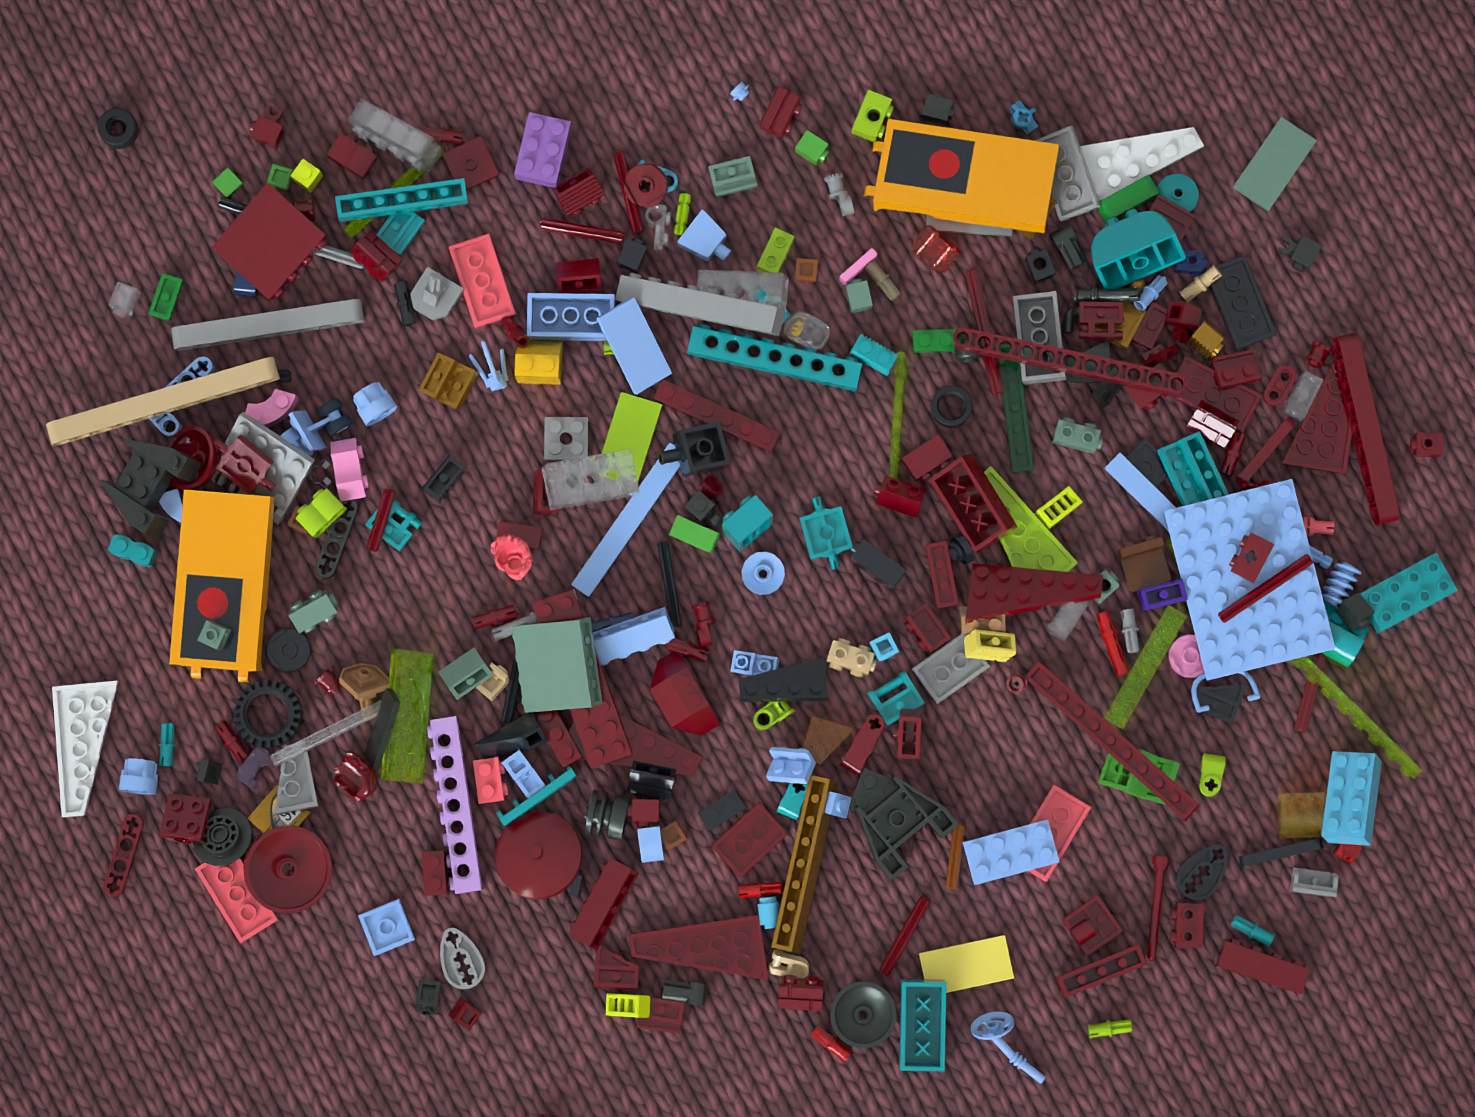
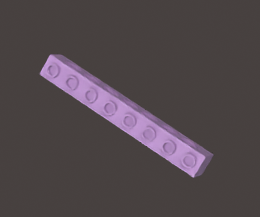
M453 716L430 720L431 725L427 726L429 739L433 738L434 747H430L432 760H436L437 768L433 769L435 782L439 781L440 790L436 791L437 800L443 806V812H440L441 825L446 827L443 841L444 846L449 847L450 854L446 855L448 869L452 868L453 877H449L450 888L455 890V894L483 890L458 717ZM442 735L450 736L451 742L446 747H442L439 744V739ZM447 756H451L454 760L451 768H444L442 765L443 759ZM449 778H455L457 781V786L453 790H448L445 786ZM453 799H457L460 802V808L455 812L450 811L448 806L449 802ZM455 821H461L463 824V830L460 833L452 831V824ZM458 843L466 845L467 849L463 855H458L455 852V846ZM462 864L468 865L470 869L466 877H461L458 873V868Z

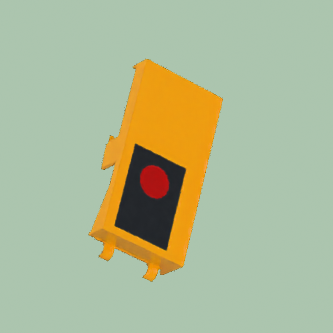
M888 119L884 142L875 141L873 143L872 152H882L876 186H866L864 196H874V211L889 209L921 213L940 220L1045 233L1059 144Z
M184 490L169 664L191 666V678L202 679V667L238 670V682L249 683V671H263L261 666L263 625L268 599L275 497ZM206 620H212L231 629L223 650L214 649L197 641Z

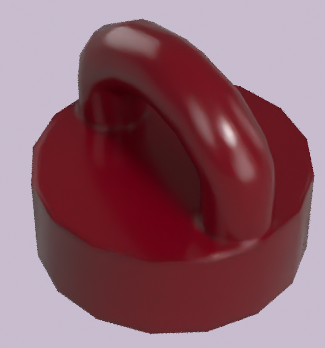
M708 476L700 482L699 490L709 500H712L722 493V486L717 478Z

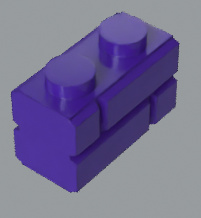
M1183 579L1138 590L1143 611L1188 600Z

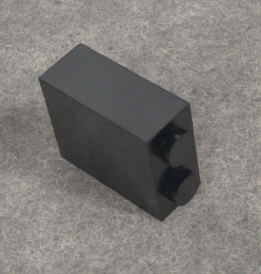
M864 539L861 543L857 541L850 550V562L891 592L906 572L903 567Z

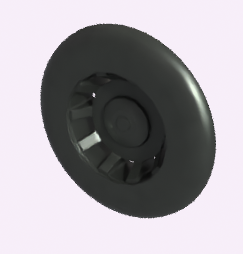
M220 808L211 811L203 842L193 841L195 853L203 862L213 866H224L235 862L249 847L251 841L249 821L241 812L235 809Z

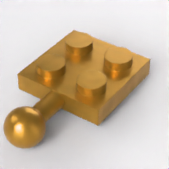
M1143 278L1129 283L1128 287H1139L1140 292H1142L1145 287V280ZM1113 301L1123 302V325H1114V331H1123V340H1114L1111 343L1127 350L1147 311L1138 310L1132 304L1133 301ZM1095 325V331H1107V325Z

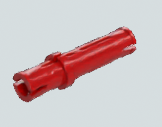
M1109 610L1096 614L1102 632L1100 635L1106 643L1116 677L1129 673L1116 634L1118 631L1117 628H1114Z

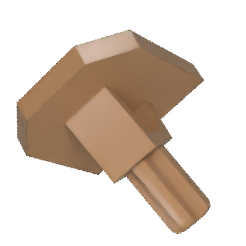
M359 663L343 668L339 678V683L355 699L360 701L363 719H372L374 717L372 698L376 697V693L385 691L386 688H394V682L376 665Z

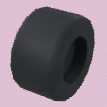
M113 108L104 112L99 118L97 125L98 134L105 144L114 149H125L131 146L137 139L139 132L138 124L134 117L128 111L121 108ZM116 121H122L126 125V131L121 136H113L110 132V126Z

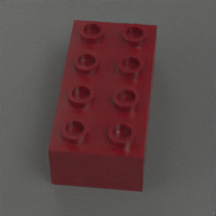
M973 454L959 457L929 479L974 553L986 550L1018 527Z

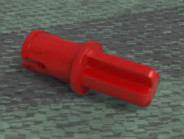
M760 881L756 884L738 885L739 899L748 897H759L760 899L762 896L781 895L782 884L781 882L761 883Z
M816 1026L811 1032L812 1038L823 1045L826 1051H831L843 1062L850 1056L852 1051L840 1043L836 1036L832 1037L819 1026Z

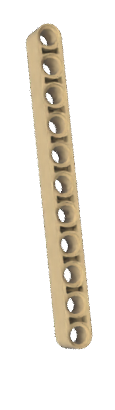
M274 357L263 358L47 423L46 427L51 445H62L271 383L280 379Z

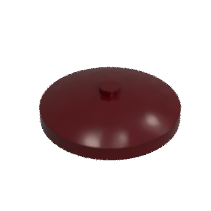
M532 812L515 819L502 832L495 851L496 868L502 881L516 894L535 900L551 898L566 890L576 879L583 859L582 845L577 832L566 820L548 812Z
M295 825L273 827L258 836L248 849L243 866L244 880L250 894L265 908L278 913L300 912L314 905L327 890L332 874L331 857L323 841L313 832Z

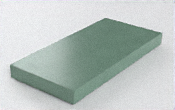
M1281 117L1233 188L1266 211H1269L1317 140Z

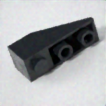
M529 712L474 744L483 759L512 755L518 750L521 753L528 752L548 740L533 713Z

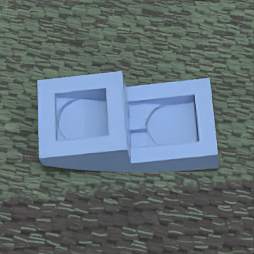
M520 750L502 762L527 798H530L546 786Z

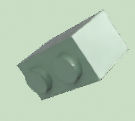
M472 648L438 671L457 700L493 676L475 648Z

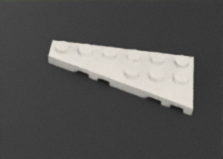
M1194 127L1080 147L1098 199L1101 201L1142 177L1152 175L1203 148L1204 145Z

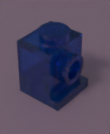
M1183 249L1186 258L1175 264L1174 273L1200 276L1202 270H1206L1207 257H1203L1204 251ZM1188 258H1195L1196 263L1190 264Z

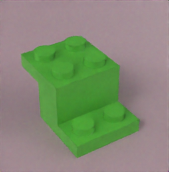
M1138 749L1168 777L1175 781L1180 763ZM1108 753L1098 781L1099 784L1121 790L1138 798L1166 805Z

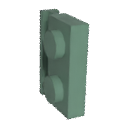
M750 156L708 166L716 198L758 187Z

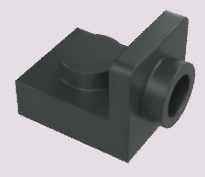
M419 979L416 997L417 1013L424 1016L438 1014L441 981Z

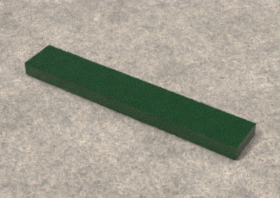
M1009 344L999 345L1001 352L1008 353L1011 351ZM998 358L1004 388L1002 397L1012 474L1034 471L1021 366L1018 362Z

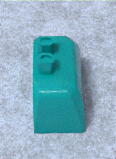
M1131 209L1126 212V219L1118 221L1117 218L1113 217L1106 221L1107 227L1103 228L1095 236L1091 244L1094 268L1104 289L1120 288L1185 260L1186 256L1172 226L1162 214L1154 211L1138 213L1136 209Z

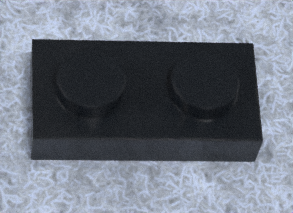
M732 790L698 812V815L710 832L746 807L736 791Z

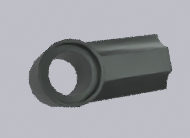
M1069 224L1049 234L1052 244L1057 251H1060L1069 270L1086 263V259L1077 244L1076 235Z
M665 980L662 999L705 1006L708 984Z

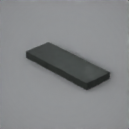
M391 688L385 689L364 754L372 769L379 770L401 703Z

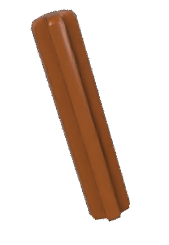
M958 825L953 829L946 880L947 889L956 890L958 888L965 826Z

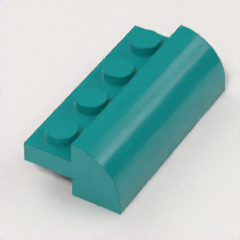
M1200 431L1157 450L1182 506L1229 495Z
M1324 602L1335 649L1322 653L1348 668L1362 647L1370 627L1367 626L1362 630L1358 628L1351 632L1336 613L1337 609Z

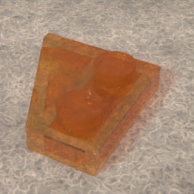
M812 716L803 749L808 750L815 762L821 765L852 732L853 728Z

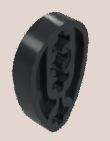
M1217 844L1203 848L1186 859L1176 872L1175 883L1178 891L1190 900H1203L1210 897L1224 876L1228 858L1227 849ZM1221 849L1223 858H1217L1212 861L1214 856L1212 851ZM1200 866H1207L1209 875L1201 876L1200 880L1202 883H1196L1193 886L1194 893H1186L1185 883L1191 884L1193 882L1191 876H1197L1200 873L1198 868Z

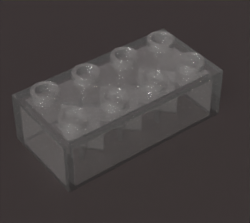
M360 99L348 119L349 123L353 126L352 130L358 133L357 136L366 142L370 139L377 148L385 152L388 149L393 153L394 157L401 161L408 160L411 162L410 165L419 171L425 169L430 172L443 151L433 137L363 99Z

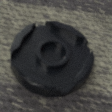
M282 629L276 632L270 638L267 647V656L271 664L284 672H295L303 668L311 654V647L307 637L294 629Z

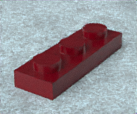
M947 541L926 544V554L937 609L958 606Z
M558 710L533 712L564 769L583 758Z

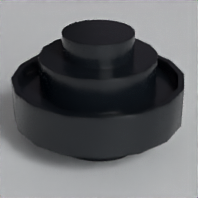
M960 533L951 536L948 549L950 557L965 565L974 561V551L966 538Z

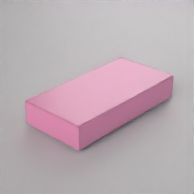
M871 248L841 274L839 280L844 285H847L849 281L854 279L868 264L877 258V252Z

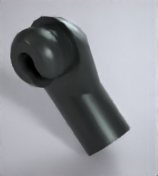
M1074 305L1064 313L1063 333H1073L1074 322L1079 319V305Z

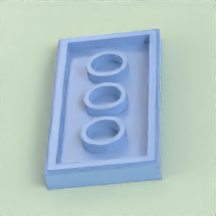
M635 297L627 299L596 318L634 394H639L672 374Z

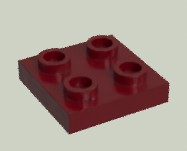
M169 794L159 835L183 844H191L193 841L203 842L213 801L210 798Z
M1098 895L1062 919V922L1086 956L1123 931Z

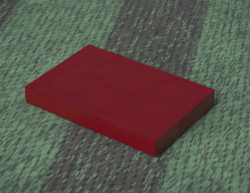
M758 802L713 843L711 847L741 878L788 835V832Z

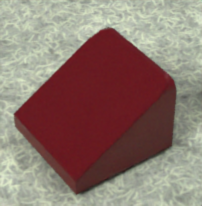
M460 998L450 1011L449 1017L470 1031L482 1012Z

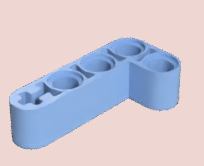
M198 357L166 387L182 383L188 377L196 379L197 377L192 373L193 371L200 377L215 373V365L207 357ZM202 364L207 365L208 370L206 372L200 367ZM173 412L149 418L168 438H173L182 429L180 422L172 415ZM174 422L176 424L175 430L170 433L166 432L167 424Z

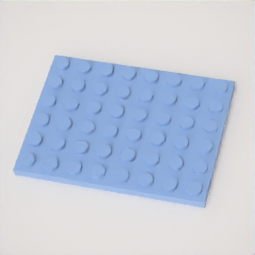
M1292 479L1164 511L1180 577L1183 579L1188 598L1186 601L1206 680L1335 649L1314 563L1226 623H1223L1218 617L1219 612L1305 554H1308L1312 559ZM1251 532L1274 544L1254 584L1230 572L1232 567L1229 566L1233 555H1239L1242 550L1239 544L1243 536H1249ZM1252 550L1250 553L1244 554L1247 558V563H1250L1251 560L1256 561V557H1254L1255 552Z

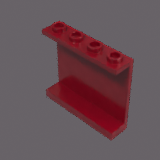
M267 183L211 247L269 300L281 297L285 292L284 286L288 282L292 283L299 276L298 270L302 266L306 267L313 260L312 254L317 249L320 251L327 244L326 238L329 236L283 197L271 183Z

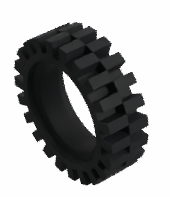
M263 680L260 682L256 681L254 684L248 685L244 691H241L240 697L235 701L236 706L233 708L235 718L233 719L234 723H236L237 731L240 732L244 739L258 747L276 748L294 738L295 733L299 731L300 724L302 725L303 710L301 709V701H299L297 694L290 687L275 680ZM264 694L279 696L288 708V718L281 730L273 734L257 732L251 726L248 717L252 702Z

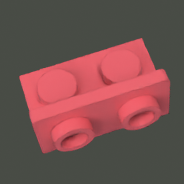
M499 757L473 761L479 804L505 801V796L508 795L507 782L503 783L502 774H505V767Z

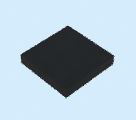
M1145 437L1125 458L1157 487L1168 474L1158 455V449Z

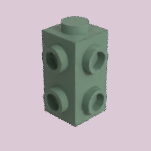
M1070 418L1058 420L1052 440L1053 444L1092 454L1095 453L1096 449L1101 448L1103 437L1100 436L1101 430L1096 429V425L1084 423V426L1075 424L1076 421Z
M327 589L322 592L317 590L310 594V598L304 602L299 600L290 606L291 609L288 611V616L299 633L303 631L305 633L310 632L317 627V623L321 621L328 622L336 616L339 602L333 593L329 594Z

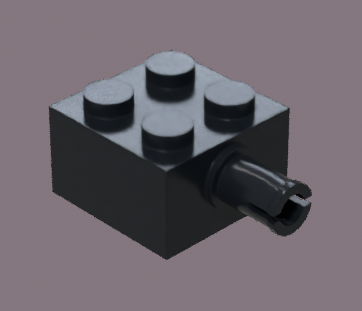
M720 422L681 429L672 435L675 449L658 452V460L661 465L678 461L683 477L721 470L731 464Z

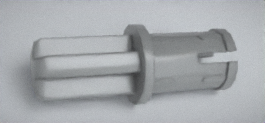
M1126 609L1120 611L1123 622L1122 633H1125L1128 653H1136L1139 651L1137 638L1139 628L1136 626L1135 610Z

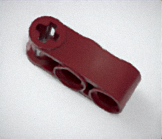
M872 714L868 716L839 766L857 776L859 775L867 761V757L870 756L878 742L877 739L884 729L885 722L880 715ZM879 719L878 724L881 727L874 730L870 729L871 724L869 720Z

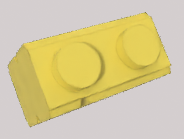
M974 629L964 638L966 658L1006 662L1016 654L1015 635L1012 633Z

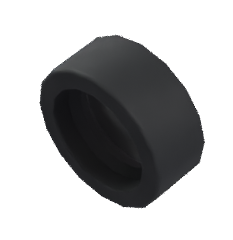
M954 385L939 389L931 402L933 418L941 426L948 428L964 424L972 410V401L969 394L963 388ZM947 394L959 396L964 403L963 413L956 419L945 418L939 411V402Z

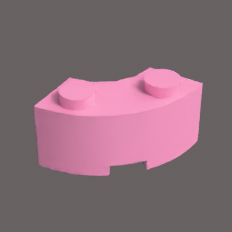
M275 389L272 396L265 402L259 404L248 403L245 413L269 428L285 420L289 413L295 409L299 398L295 394Z
M356 438L330 442L336 487L340 501L366 497L365 488H369L367 475L363 476L360 460L364 458L362 445H357Z

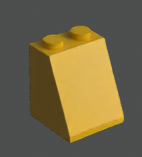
M527 340L529 344L526 347H517L515 354V378L518 383L561 385L562 341Z

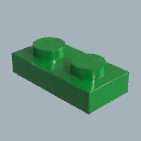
M162 273L148 314L170 321L184 281Z
M956 329L913 330V353L954 352L952 338Z

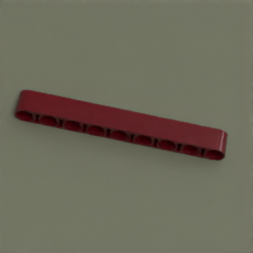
M1356 333L1337 336L1332 339V348L1372 521L1376 526L1396 522L1399 520V509L1360 340Z

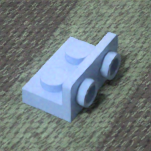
M786 747L770 748L769 752L773 760L766 774L769 781L808 783L816 764L808 750Z

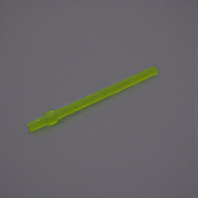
M897 352V364L893 376L895 378L889 477L895 479L898 477L904 379L907 376L905 352Z

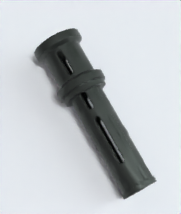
M1075 286L1073 299L1075 305H1079V302H1139L1141 294H1138L1140 292L1139 287L1100 289L1098 286H1093L1092 288Z

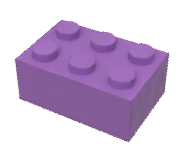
M529 112L514 172L515 179L552 188L559 184L572 130L571 121Z

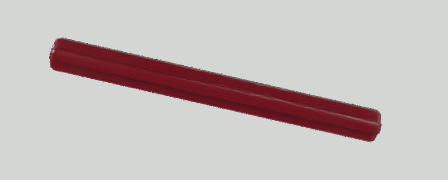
M975 269L965 272L977 330L991 333L978 271ZM981 339L982 348H988L990 346L989 341ZM983 355L991 393L993 395L1001 394L1004 392L997 358Z

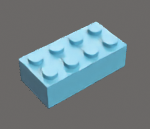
M1332 751L1321 836L1328 843L1371 846L1382 761L1375 753Z

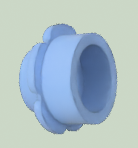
M743 82L737 85L730 93L734 97L733 100L739 99L742 101L749 94L747 90L749 85L746 86Z

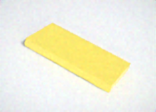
M1005 935L919 953L924 979L945 980L946 993L1014 978Z

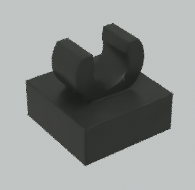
M204 759L201 762H197L196 765L200 766L199 774L194 773L197 781L217 785L222 763Z

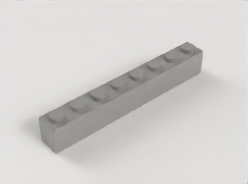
M629 273V276L621 275L615 297V300L622 303L631 297H635L638 306L642 308L777 336L780 334L785 310L779 308L778 303L766 301L765 304L758 303V299L751 297L741 300L739 295L726 293V296L719 295V291L712 289L702 292L700 287L687 285V288L680 287V283L673 281L663 284L661 279L649 277L648 280H644L641 275Z

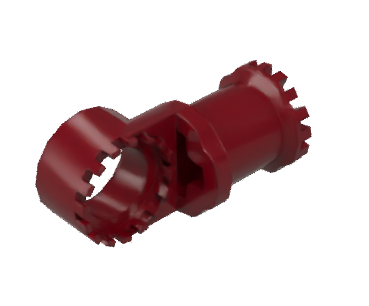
M710 601L691 606L692 610H695L698 621L696 633L700 647L713 644V640L710 639L712 636H709L711 632L708 629V625L715 623L709 608L711 605Z

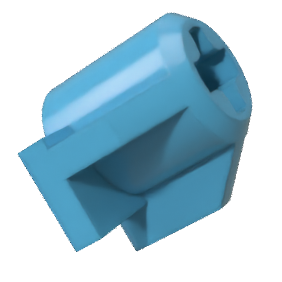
M1019 100L1008 108L1012 114L1010 121L1014 128L1022 129L1027 135L1038 127L1032 116V113L1036 111L1034 107L1028 110Z

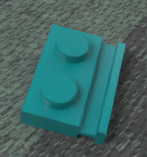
M414 212L393 214L389 216L376 235L401 256L423 226L425 220Z

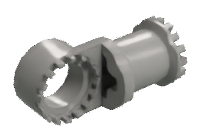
M836 173L835 176L832 174V177L829 175L824 178L830 191L829 199L839 200L842 216L854 214L851 197L844 189L842 182L843 174Z

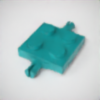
M821 496L817 497L818 504L815 497L812 499L815 511L810 515L799 518L810 559L829 558L831 570L835 569V565L838 569L840 565L837 555L853 547L842 507L824 509Z

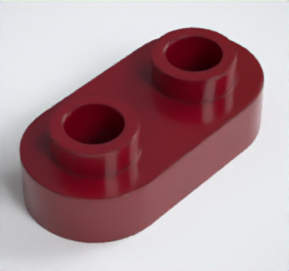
M1287 365L1280 366L1273 374L1263 392V399L1269 406H1278L1285 400L1296 380V372L1292 367ZM1281 374H1286L1288 376V380L1283 381L1281 379ZM1275 392L1277 399H1272L1270 393Z

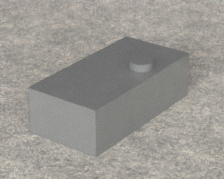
M1051 291L1013 296L1017 338L1063 349L1057 292ZM1029 348L1021 349L1020 353L1023 357L1029 358L1032 356V351ZM1045 352L1042 354V359L1045 362H1052L1054 360L1051 353ZM1020 363L1024 385L1067 380L1065 372Z

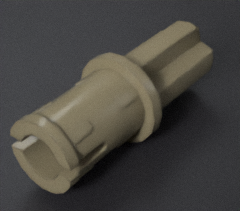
M875 260L865 267V270L876 282V287L879 286L891 301L900 295V291L889 279L890 275H886Z

